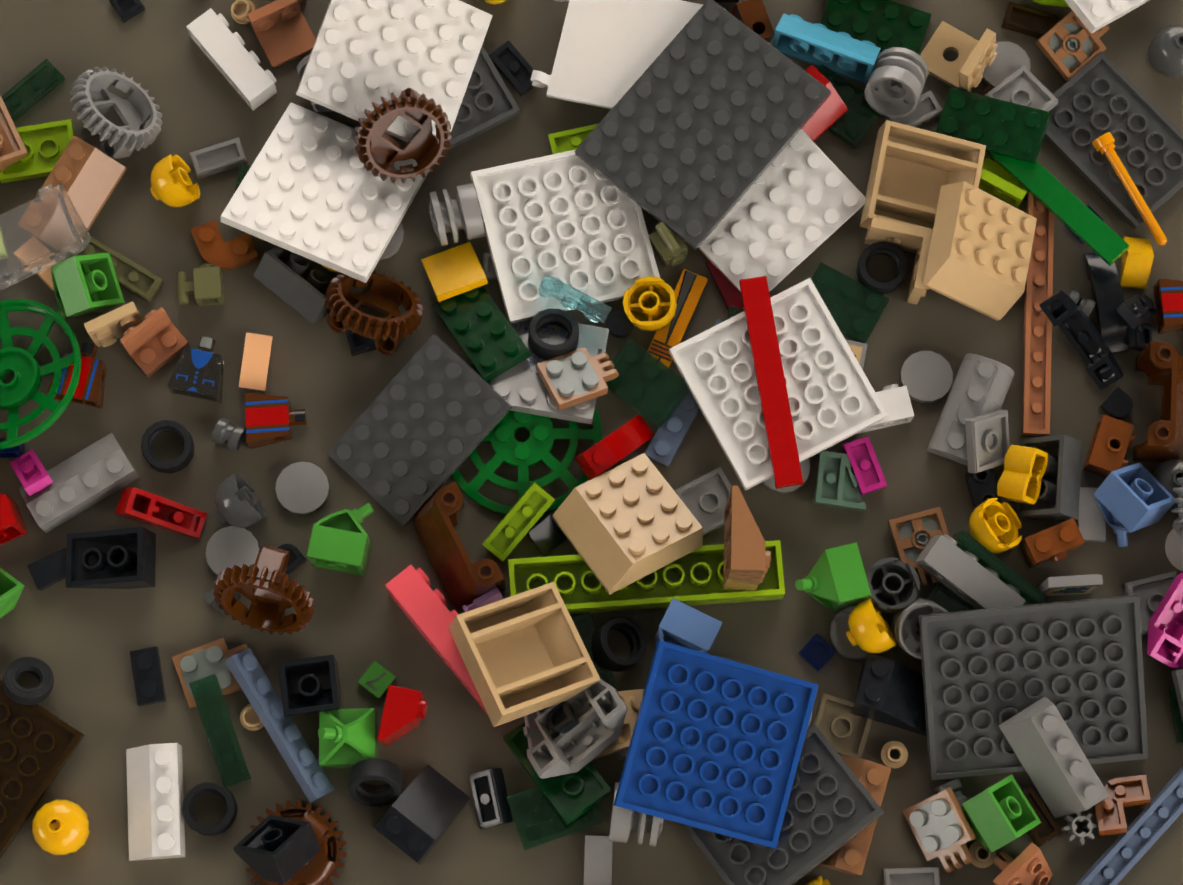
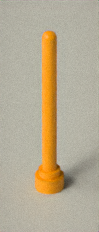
M1110 132L1103 134L1092 142L1097 152H1100L1102 155L1105 154L1157 244L1165 245L1167 242L1165 234L1114 150L1116 148L1114 145L1115 139Z

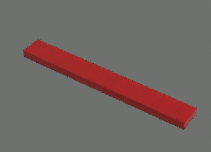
M767 277L741 279L739 284L775 487L777 489L803 485Z

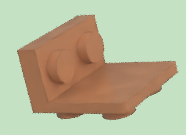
M276 0L247 14L250 25L272 68L279 67L312 51L316 39L301 12L298 0Z
M162 307L158 310L150 311L144 317L142 323L137 327L132 326L127 329L122 335L123 338L120 339L129 356L148 378L190 345L171 322Z

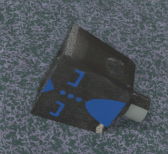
M200 337L198 349H183L168 383L171 393L221 403L224 360L220 354L213 353L216 340L209 337Z

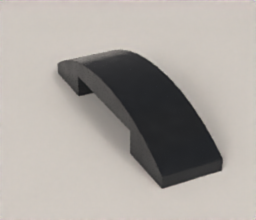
M1095 252L1084 254L1087 278L1091 280L1094 301L1096 302L1095 307L1099 324L1097 330L1113 354L1127 352V322L1116 311L1124 303L1115 262L1109 266Z
M1060 290L1040 303L1039 306L1054 327L1056 325L1060 327L1087 364L1086 371L1100 390H1103L1124 376L1101 334L1066 293Z

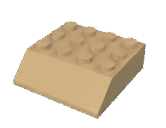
M886 120L877 133L860 227L868 229L872 218L876 217L933 229L942 185L965 181L979 188L986 145Z
M965 181L942 185L923 286L996 321L1001 320L1024 293L1037 218Z
M645 453L575 487L553 514L554 521L609 595L702 547L703 527Z
M554 582L456 615L448 627L493 727L564 702L601 680Z

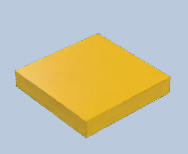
M471 242L421 259L438 302L488 284L486 275Z

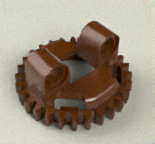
M407 88L401 92L399 98H396L395 94L391 93V100L389 101L382 96V104L378 105L372 102L374 110L365 109L364 112L367 119L359 118L361 126L355 127L356 134L358 135L354 137L357 145L355 149L359 154L360 162L364 164L367 171L371 170L374 177L380 174L381 179L385 181L390 176L393 184L397 178H401L404 184L408 177L413 182H415L416 175L420 174L425 178V171L427 170L434 173L433 165L441 166L442 163L439 157H447L445 149L451 148L449 142L452 139L451 125L441 105L436 106L433 98L428 100L425 94L421 95L412 88ZM399 115L419 127L403 148H401L399 141L385 132ZM432 120L436 123V135L432 133ZM414 159L417 162L415 167L412 164L399 166V170H395L393 165L397 161Z
M375 270L372 272L367 283L339 273L329 284L325 297V302H327L326 308L331 309L327 320L328 326L337 333H344L349 329L364 337L375 339V347L383 355L394 354L406 339L407 334L412 335L413 330L417 331L422 319L423 306L421 305V299L417 298V293L411 292L410 286L405 287L403 281L398 282L394 276L390 278L385 276V273L383 275L376 273ZM351 286H370V291L367 294L349 293ZM401 304L404 306L406 311L409 310V312L404 316H402L400 311L398 310V307ZM362 305L374 309L387 317L379 318L361 312Z
M266 545L262 550H259L255 564L249 567L243 564L242 569L234 565L233 569L227 567L225 571H221L220 576L218 575L213 593L215 602L219 603L220 609H224L225 615H232V620L241 621V625H249L251 629L257 628L261 632L264 630L269 631L270 634L278 632L280 635H283L284 632L292 634L293 631L299 632L301 629L306 628L312 618L315 605L313 604L314 599L310 598L311 593L305 591V586L297 585L298 580H290L288 575L285 574L290 551ZM235 591L241 593L252 602L249 608L238 599L235 600L233 598ZM291 607L294 608V610L296 611V614H297V615H295V614L293 613V614L284 616V615H285V609L291 608Z
M298 799L296 807H292L291 801L287 800L286 808L284 809L279 803H276L275 813L268 808L265 809L267 816L286 817L304 815L302 817H290V819L311 823L320 851L285 884L264 880L257 873L251 881L255 883L261 880L262 883L260 885H334L330 878L332 876L340 878L339 873L335 871L336 867H345L339 861V857L347 856V853L340 851L339 848L347 845L346 841H338V837L342 836L344 832L343 830H334L339 822L336 820L329 823L328 820L332 814L328 812L322 816V806L317 807L313 811V803L308 802L306 808H303L300 799ZM261 816L257 817L260 823L264 820ZM251 825L250 827L253 830L257 826ZM329 837L332 838V842H330L332 861L328 859L327 841ZM251 867L246 869L248 873L255 872Z

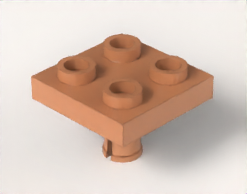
M1033 842L1015 860L1006 851L999 853L1004 858L1003 860L998 856L994 859V865L1002 870L993 880L994 885H1047L1053 876L1040 848Z

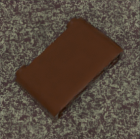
M1150 341L1136 357L1135 371L1146 373L1149 378L1148 384L1161 385V416L1159 421L1152 423L1148 428L1146 441L1133 447V460L1162 463L1168 459H1183V357L1170 343Z
M455 481L440 489L418 512L414 519V526L454 606L463 609L462 606H469L474 603V599L497 587L502 592L506 590L504 576L495 561L481 559L474 563L471 562L454 526L458 525L457 513L464 507L462 493Z

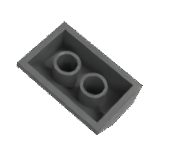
M276 246L265 252L253 276L263 286L277 294L286 304L297 310L306 320L314 324L330 313L331 309L326 308V291L332 279L337 277L339 273L329 271L317 262Z
M1066 434L1019 439V446L1038 448L1048 453V464L1041 478V490L1034 505L1020 502L1015 503V512L1018 518L1053 522L1067 521L1072 518L1078 520L1082 441Z

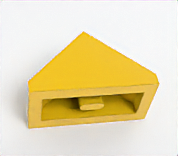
M1123 236L1122 239L1129 245V249L1121 255L1119 279L1121 287L1146 290L1154 259L1150 239Z

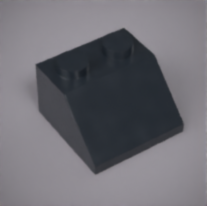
M334 654L279 662L284 717L340 709V680L338 662Z
M269 815L233 848L234 852L264 880L281 884L290 881L320 851L310 822Z

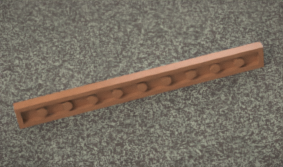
M1027 190L1026 213L1037 218L1024 292L1021 435L1043 437L1050 435L1052 323L1039 305L1053 296L1054 214Z

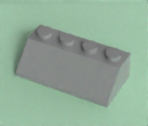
M110 433L48 470L47 473L53 483L46 486L44 490L36 492L31 496L28 495L23 486L19 490L38 526L47 534L140 477L114 434Z
M1043 697L999 725L1000 730L1054 818L1086 811L1109 796L1055 704L1048 698Z

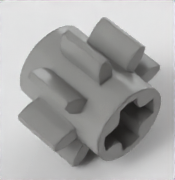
M1081 812L1074 813L1075 818L1069 815L1064 817L1068 823L1065 827L1061 828V831H1067L1069 835L1067 838L1068 842L1077 839L1079 845H1084V837L1090 840L1095 838L1091 832L1098 825L1092 824L1090 820L1091 813L1081 816ZM1082 822L1081 829L1084 832H1076V823Z

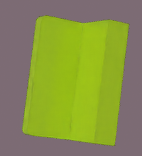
M989 158L985 159L982 166L979 189L1018 209L1027 193V189L997 162Z

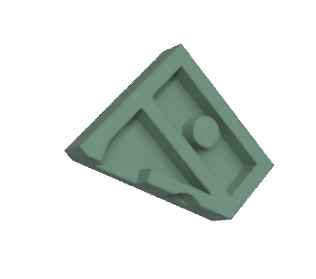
M824 450L818 453L813 504L865 511L866 504L861 499L857 488L859 485L855 475L851 472V464L847 454Z

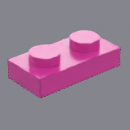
M869 436L843 444L842 448L849 458L851 471L856 477L861 496L886 488L887 483Z
M33 449L9 462L29 496L44 490L46 486L53 483Z

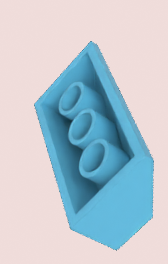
M783 14L776 27L772 43L773 47L788 57L866 85L881 49L870 41H859L845 32H834L823 24L809 23L794 14Z

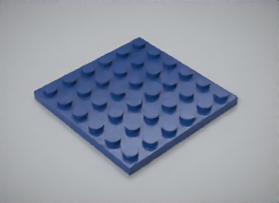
M658 640L613 805L776 849L819 685Z

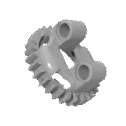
M105 66L101 69L99 67L88 68L79 75L71 86L73 89L70 91V95L73 97L70 99V102L74 104L72 110L75 111L77 119L83 122V127L87 128L91 135H100L101 152L112 159L130 157L135 149L137 151L142 147L146 149L159 135L161 125L163 124L161 120L162 114L158 112L159 105L154 104L155 97H149V90H144L140 87L141 83L137 84L134 82L133 77H126L124 72L117 73L115 68L110 71ZM112 84L115 88L124 93L127 92L130 96L128 99H122L109 92L107 88ZM113 106L125 126L119 127L107 120L103 115ZM140 126H145L143 130H139Z

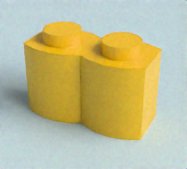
M1011 444L1004 457V471L997 483V495L1009 501L1034 505L1040 494L1041 478L1048 464V453L1038 448Z

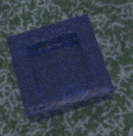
M816 633L799 651L798 655L819 672L837 651Z

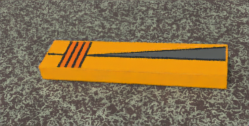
M686 269L683 270L674 290L677 302L675 316L667 326L656 331L643 360L644 365L665 374L668 373L673 361L669 349L681 343L708 282L707 278Z

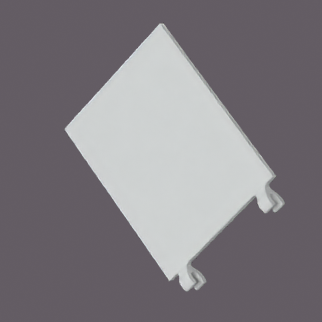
M554 0L558 2L569 1L552 74L548 75L542 71L533 70L531 76L532 86L539 88L548 87L547 97L612 109L703 4L682 0Z

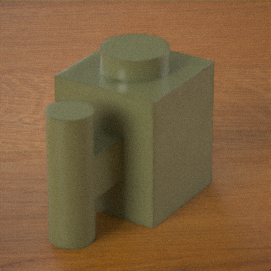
M660 222L655 226L657 230L649 234L651 245L665 268L669 265L677 266L686 259L688 247L681 238L668 229L664 222Z
M203 264L200 268H193L194 281L187 280V272L176 273L179 305L189 304L188 295L190 294L195 295L198 306L225 304L224 280L220 266Z

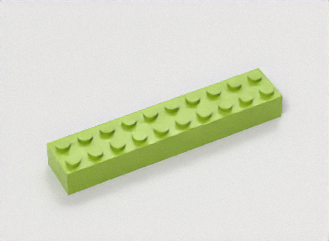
M780 540L765 541V551H770L771 553L770 568H768V572L765 574V578H763V583H759L756 590L723 589L724 544L704 545L610 595L580 554L508 559L510 595L514 596L554 582L569 614L668 608L673 598L688 606L780 600L785 595Z

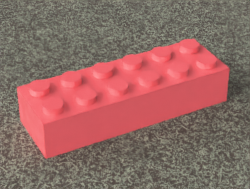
M409 565L385 585L388 594L487 714L448 629L455 616L459 614L455 609L451 612L447 609L446 598L437 588L433 591L429 587L431 585L430 579L420 567L415 570L412 565Z

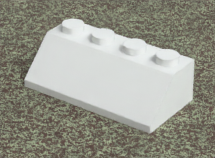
M163 743L126 749L129 861L186 857L185 823L182 813L184 800L182 746L178 743Z

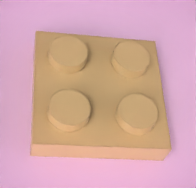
M132 301L84 323V326L98 347H107L122 337L127 329L132 326L137 327L144 320Z

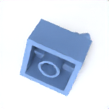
M1140 462L1112 471L1093 494L1108 525L1113 528V533L1116 534L1117 547L1128 546V532L1131 533L1159 522L1174 504L1171 501L1174 497Z
M673 598L658 627L654 639L655 644H657L658 640L708 654L723 622Z

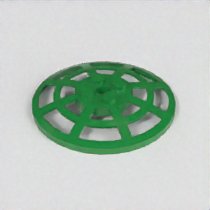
M26 299L0 301V340L3 347L0 350V410H8V422L0 423V431L7 430V441L0 442V449L12 448L26 443L53 425L72 400L81 372V353L73 329L52 308ZM29 311L41 314L45 318L39 331L28 327H10L7 312ZM54 322L67 334L73 347L74 353L63 358L60 357L57 347L51 339L47 337ZM12 336H27L34 338L26 351L13 346ZM44 344L50 351L53 362L40 367L35 356ZM74 364L67 392L61 402L58 403L53 399L60 386L62 369ZM14 373V379L10 383L4 384L7 376ZM54 373L52 386L46 396L38 391L41 378ZM31 399L40 404L33 412L19 419V407ZM45 409L53 412L35 429L18 437L19 427L37 418Z
M596 406L593 416L594 429H578L577 422L569 420L570 428H554L549 417L509 411L482 441H491V446L495 453L491 460L485 465L475 449L470 454V458L479 470V473L468 484L457 469L452 474L453 479L460 489L479 506L494 513L506 515L513 506L496 503L477 492L487 479L502 488L517 490L519 500L533 482L537 483L540 487H544L560 478L570 490L556 498L544 514L556 510L575 487L589 481L585 473L577 480L567 468L575 456L578 440H594V444L602 440L601 422ZM520 429L527 430L530 433L529 439L525 442L517 441L514 437L516 431ZM554 439H570L568 451L560 463L550 453ZM543 461L552 470L550 474L543 478L529 481L528 467L535 466ZM503 462L518 468V482L504 479L494 474V471Z

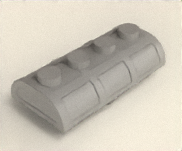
M972 353L965 354L926 451L968 466L965 420L1000 410L1015 375L1014 371L1007 365L993 359Z

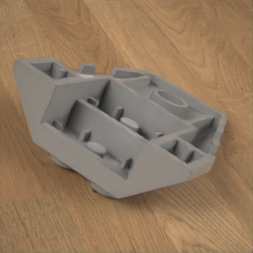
M601 679L598 683L567 700L571 704L580 723L567 733L557 734L547 724L549 712L558 704L524 716L525 727H523V731L529 746L527 756L541 779L578 772L620 737L628 708L613 686Z

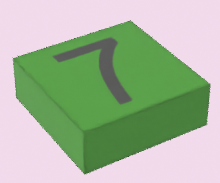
M374 661L358 683L380 700L388 690L389 685H392L396 680V676Z

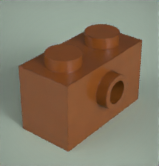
M1103 415L1097 422L1083 470L1107 478L1112 471L1127 467L1128 459L1124 457L1127 449H1131L1135 441L1136 434L1132 433L1134 425Z
M1074 518L1024 538L1019 543V547L1031 569L1050 560L1052 563H1056L1067 558L1066 553L1078 549L1085 541Z

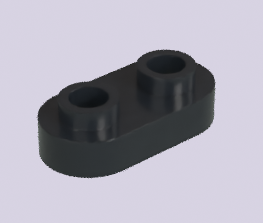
M992 468L982 471L985 475V479L982 480L977 478L976 473H968V470L966 472V483L974 509L984 502V497H989L990 499L998 498L996 501L1001 503V498L997 495L998 488Z

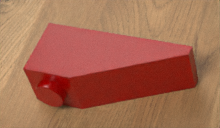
M638 414L575 457L589 480H591L654 437V434L642 416Z
M136 487L123 488L115 512L116 515L196 539L200 538L207 516L205 512Z

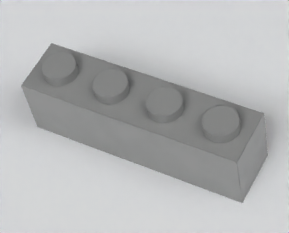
M946 534L932 536L915 561L917 565L975 610L1022 606L1026 601L1020 596L1021 592L1016 587L1003 583L998 579L1000 576L997 572L988 567L984 568L978 563V558L974 554L962 551L956 546V540Z

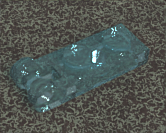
M545 276L538 288V293L541 297L549 298L552 296L560 300L561 305L570 310L577 309L585 313L584 316L587 319L596 323L599 321L604 323L612 308L551 276Z

